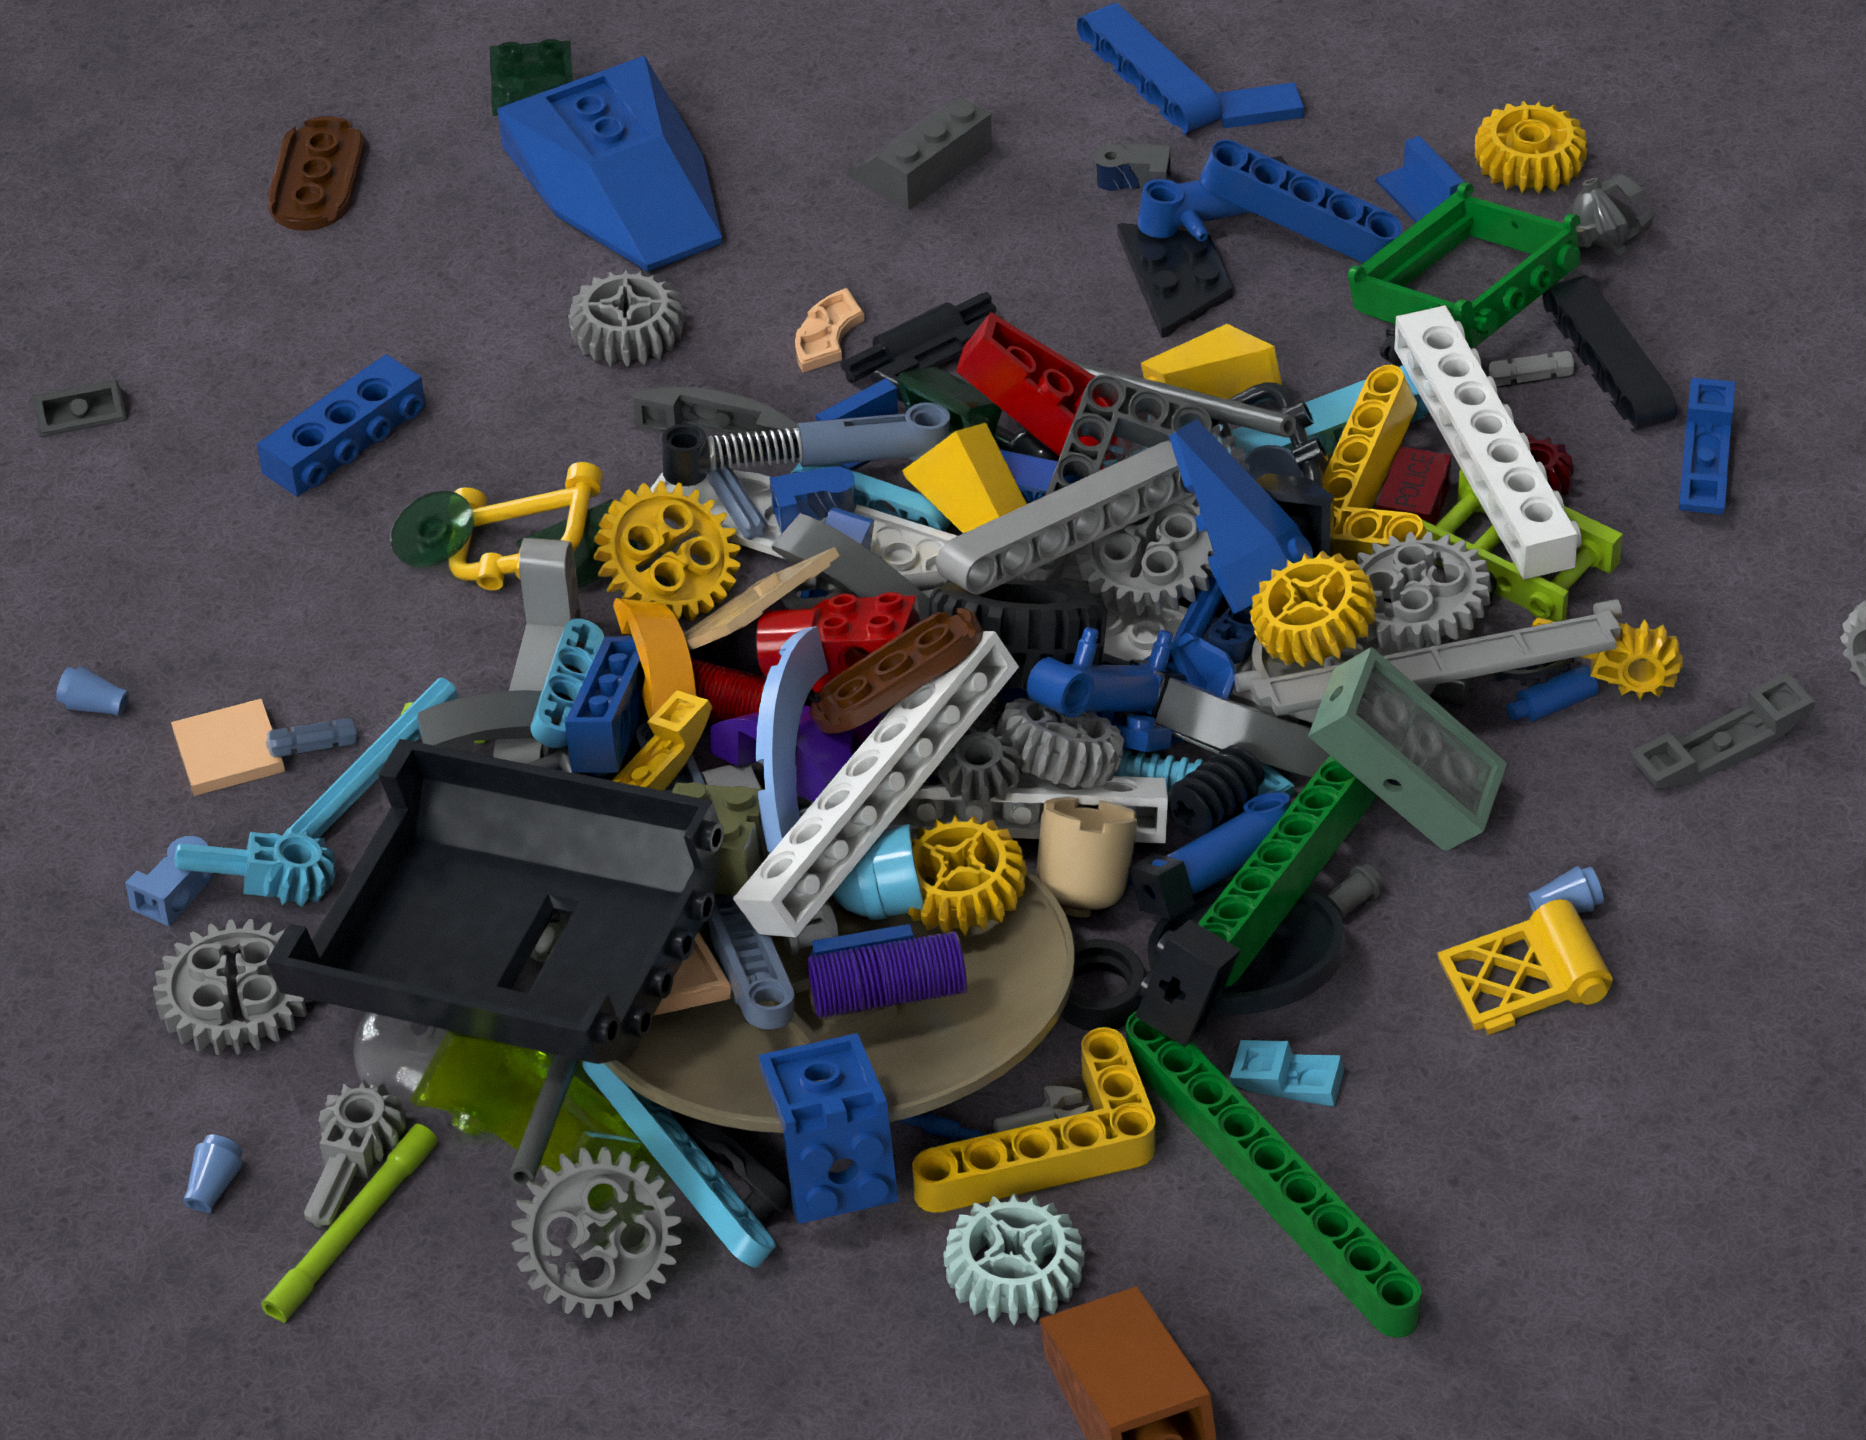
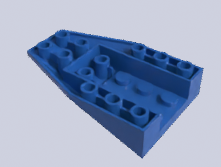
M645 55L497 108L502 148L553 214L648 272L723 244L703 154Z

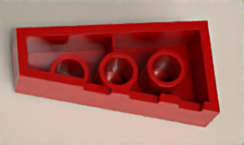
M990 312L963 347L956 370L959 375L1059 456L1063 450L1086 386L1091 379L1096 377ZM1099 397L1094 399V402L1101 407H1111L1114 405L1107 398ZM1091 436L1079 438L1080 442L1086 446L1092 447L1099 444ZM1117 436L1113 437L1101 470L1120 462L1127 453L1128 440Z

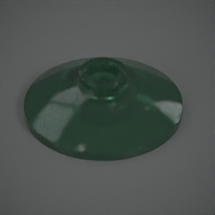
M451 491L431 492L417 498L402 510L393 524L390 535L393 552L400 561L413 567H429L448 560L466 544L474 527L473 509L463 496Z

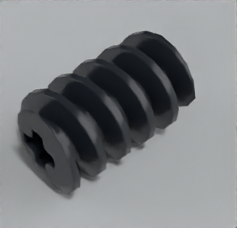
M1231 745L1222 749L1217 755L1209 758L1206 763L1198 766L1195 771L1188 773L1170 788L1168 792V812L1173 823L1181 832L1196 839L1217 828L1222 822L1229 820L1234 813L1240 812L1247 801L1258 796L1259 786L1264 780V769L1259 760L1250 751L1241 746Z

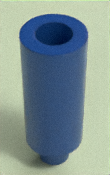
M1585 664L1547 679L1545 683L1539 682L1518 691L1517 700L1506 705L1507 714L1512 721L1527 716L1531 722H1534L1596 696L1599 691L1597 679L1590 677L1591 668Z

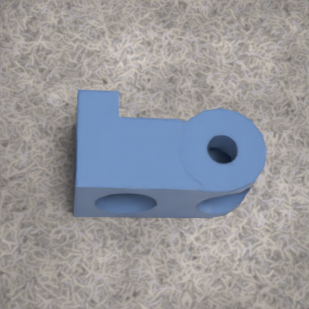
M184 836L176 839L168 847L167 857H164L148 875L136 871L125 882L131 910L168 927L176 920L213 877V873L178 870L175 868L174 859L177 845L193 844L208 846L206 841L200 837Z

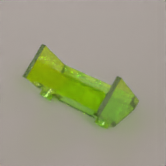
M447 1031L409 1101L416 1106L446 1110L454 1116L451 1123L461 1131L473 1136H478L480 1131L494 1133L518 1151L552 1059L537 1050ZM573 1075L539 1167L541 1168L543 1165H546L557 1173L562 1170L559 1155L564 1154L572 1164L579 1163L580 1148L584 1147L589 1152L592 1161L597 1160L602 1147H607L610 1150L613 1163L625 1151L631 1155L630 1170L642 1161L650 1166L655 1160L654 1156L613 1105ZM606 1183L594 1186L588 1194L589 1206L594 1208L604 1206L614 1197L612 1186Z

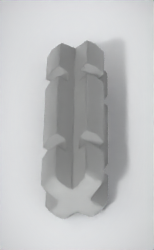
M1565 350L1552 352V357H1548V354L1545 353L1512 358V363H1508L1507 359L1492 361L1488 368L1489 376L1494 379L1496 387L1511 385L1512 380L1519 384L1551 379V374H1555L1557 378L1571 376L1574 373V359L1571 352Z

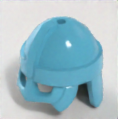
M910 824L884 830L833 892L832 895L839 905L849 912L866 916L870 920L887 919L889 916L907 914L910 907L918 910L922 909L924 900L914 862Z

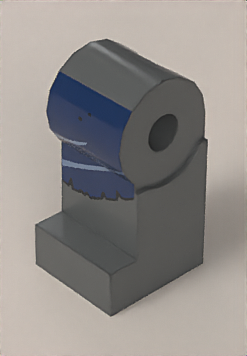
M1122 143L1100 146L1093 153L1094 183L1103 190L1117 191L1123 188L1143 189L1144 184L1153 179L1170 180L1172 172L1171 145Z

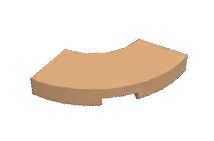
M847 288L827 296L808 311V317L801 328L797 329L795 339L796 357L802 373L841 361L842 351L840 343L842 337L851 328L864 322V313Z

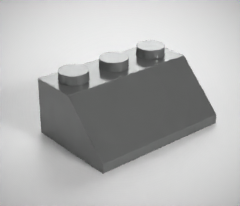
M960 97L931 112L848 172V176L909 211L992 150L991 113Z

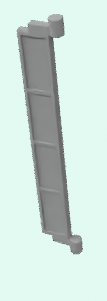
M1618 599L1595 603L1593 605L1594 615L1385 655L1383 657L1421 688L1616 649L1615 638L1620 637L1621 627L1615 618L1622 616V609ZM1339 665L1263 680L1260 671L1253 670L1235 674L1234 681L1238 692L1251 690L1259 708L1271 706L1275 716L1319 708L1333 669Z

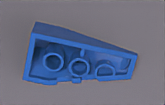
M1198 419L1191 421L1169 435L1184 486L1189 492L1194 493L1197 498L1200 515L1194 518L1199 532L1207 531L1214 555L1208 557V562L1212 574L1235 614L1253 604L1252 596L1260 593L1259 582L1272 580L1271 569L1281 571L1286 568L1287 559L1292 563L1302 560L1304 553L1313 559L1312 547L1300 532L1297 524Z

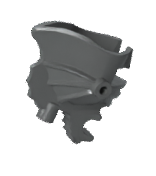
M1620 173L1600 183L1598 177L1583 182L1582 186L1584 189L1575 198L1570 213L1579 215L1581 223L1576 227L1579 247H1590L1593 245L1594 247L1609 249L1612 253L1618 255L1628 250L1625 244L1627 240L1649 229L1655 216L1653 210H1650L1636 218L1634 212L1622 201L1607 195L1619 188L1630 204H1634L1646 196L1645 191L1636 182ZM1565 217L1558 222L1563 223Z

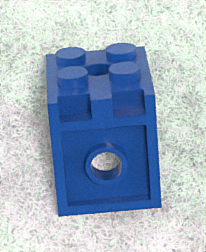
M858 1033L758 1055L761 1075L783 1128L793 1210L798 1224L898 1202L887 1100ZM844 1158L853 1160L852 1165L842 1172L829 1171L832 1164L837 1160Z

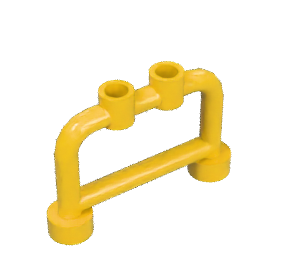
M574 463L568 468L565 482L566 489L488 506L487 497L477 489L459 488L454 491L450 505V514L456 519L449 553V568L453 575L463 581H476L478 586L491 591L502 588L505 574L515 573L520 579V550L519 553L502 556L497 553H485L481 556L480 562L466 563L473 527L569 506L566 530L561 540L571 541L574 552L583 537L590 498L600 494L603 481L602 470L591 463Z

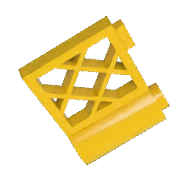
M1562 899L1553 900L1541 905L1534 911L1530 920L1437 952L1438 960L1474 1030L1484 1028L1487 1035L1516 1026L1515 1019L1566 1000L1574 1004L1580 1002L1586 1005L1597 1003L1606 996L1613 981L1611 973L1575 907L1568 900ZM1523 939L1529 948L1523 961L1501 954L1505 946ZM1471 958L1484 962V965L1478 976L1475 977L1458 972L1454 963ZM1494 966L1517 972L1509 987L1487 980ZM1527 975L1545 980L1550 987L1535 994L1519 990ZM1465 986L1471 987L1469 993ZM1481 991L1503 998L1499 1007L1480 1014L1474 1002Z

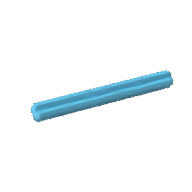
M443 677L438 678L289 829L294 834H303L308 830L310 838H319L379 778V772L399 739L415 741L420 736L417 721L418 712L458 698L455 685Z

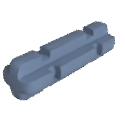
M343 718L333 720V725H329L328 721L293 726L291 727V732H288L287 728L274 729L267 733L266 746L270 755L275 758L291 755V750H294L295 754L332 749V744L336 743L338 748L356 743L357 728L352 719Z

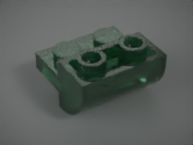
M546 39L540 43L527 44L505 42L498 46H490L491 106L493 116H498L497 108L574 81L571 40Z

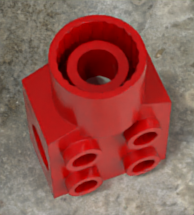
M887 592L877 597L856 598L852 594H840L830 599H824L811 609L763 610V614L759 616L757 624V655L760 669L764 676H768L771 666L779 664L781 659L779 651L784 643L798 631L818 626L828 673L823 675L812 687L815 693L820 692L823 686L835 676L919 623L920 615L917 595L902 596L900 593Z

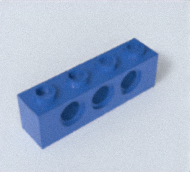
M385 354L258 442L257 450L262 474L296 497L309 488L319 486L330 473L342 465H348L353 462L360 452L374 442L384 440L391 430L407 419H413L418 416L426 406L422 377Z
M632 636L604 637L565 720L571 773L605 776L612 772H618L646 710L641 696V690L646 677Z

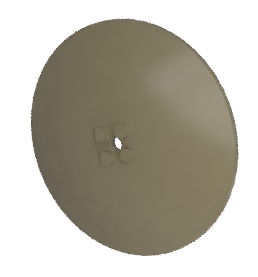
M911 835V839H917L916 835ZM988 863L986 864L987 870L995 872L996 869ZM1027 870L1024 881V896L1017 898L1016 911H1004L1005 915L1002 923L989 920L985 931L978 926L969 927L966 936L960 928H953L950 933L952 931L957 932L963 951L967 976V992L965 994L961 993L960 995L956 994L950 997L947 995L946 997L942 996L941 998L937 997L936 999L932 998L926 1001L922 999L921 1002L917 1000L916 1003L912 1001L911 1004L907 1002L906 1004L902 1003L901 1005L897 1004L891 1007L884 1005L881 1008L878 1005L877 1009L872 1006L871 1011L869 1009H866L865 1012L863 1010L862 1012L857 1011V1013L853 1011L852 1014L848 1012L847 1015L843 1013L842 1015L838 1014L837 1016L833 1015L827 1018L823 1016L822 1019L816 1013L808 970V957L810 956V950H813V946L799 949L798 955L790 956L786 951L782 936L770 935L794 990V1016L791 1022L777 1029L757 1028L745 1019L740 1005L735 1004L734 992H731L730 999L654 1015L648 1035L641 1038L632 1056L604 1064L622 1082L642 1096L667 1109L721 1126L751 1131L783 1133L780 1120L760 1072L758 1055L858 1033L887 1100L889 1123L917 1116L950 1104L983 1088L1021 1062L1044 1040L1058 1021L1068 1001L1073 985L1075 951L1072 931L1066 914L1055 896L1039 878ZM929 877L926 878V883L931 886L935 885V880ZM833 895L826 901L832 907L839 936L910 924L916 939L923 936L927 937L928 935L932 936L933 934L937 936L938 933L942 935L943 933L940 925L927 931L922 920L913 921L908 913L889 916L887 919L870 920L866 916H860L844 909L836 902ZM703 922L699 933L719 964V955H715L714 943H710L709 931H705ZM761 1001L757 1004L761 1006L770 1007L780 1005L781 1003L776 1001Z

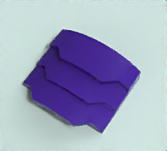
M803 706L798 726L795 754L797 795L814 802L878 726L882 713L854 729L828 734L819 730L810 715V707ZM759 712L724 720L710 726V754L738 767L757 762L756 739ZM930 775L926 781L936 779V777Z

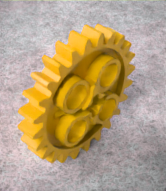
M663 481L658 482L653 493L646 483L640 485L636 495L629 489L626 490L620 499L621 502L617 500L612 502L607 510L609 514L605 513L599 522V526L602 529L598 531L594 538V542L601 545L595 552L594 559L606 562L599 570L598 575L599 577L612 576L613 578L607 588L608 593L621 590L624 593L621 599L664 604L673 612L677 620L681 617V613L689 621H693L699 611L706 614L710 613L714 603L721 604L727 596L726 591H730L736 582L732 575H735L741 564L732 559L740 551V546L728 543L736 533L735 528L723 529L721 526L727 514L713 515L710 511L715 501L711 499L703 505L698 502L699 490L697 489L689 497L684 496L682 483H677L672 492H667ZM664 519L673 520L680 529L669 527ZM691 533L698 535V537L682 543L676 553L670 551ZM628 540L638 541L645 550L633 548ZM659 551L664 554L645 571L638 572L636 568L651 563ZM690 554L700 556L706 565L694 562ZM655 575L666 578L670 582L671 587L661 585L656 580Z

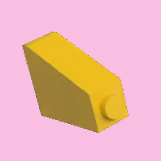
M1229 324L1220 326L1141 362L1145 379L1224 399H1229L1254 385L1264 382L1282 385L1274 345Z
M986 423L955 431L902 470L905 478L963 534L1027 505Z

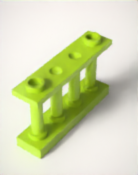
M1462 469L1459 471L1457 499L1459 502L1436 526L1422 520L1427 531L1432 532L1433 541H1438L1448 534L1450 535L1451 546L1463 540L1453 535V533L1474 512L1481 511L1486 514ZM1564 506V511L1569 520L1576 521L1579 526L1582 543L1576 550L1575 568L1560 571L1551 582L1539 576L1523 580L1514 562L1510 563L1492 554L1491 552L1501 542L1493 525L1474 544L1466 541L1467 551L1477 549L1479 560H1485L1487 570L1495 576L1497 580L1495 594L1529 610L1536 618L1559 622L1566 620L1568 589L1589 567H1597L1610 574L1620 564L1623 534ZM1437 561L1436 565L1444 568L1442 561Z

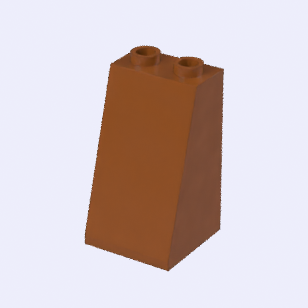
M1137 1286L1039 1319L1045 1358L1086 1440H1216L1210 1392Z

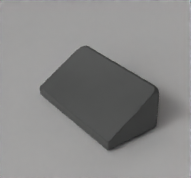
M118 379L32 395L40 437L126 420Z

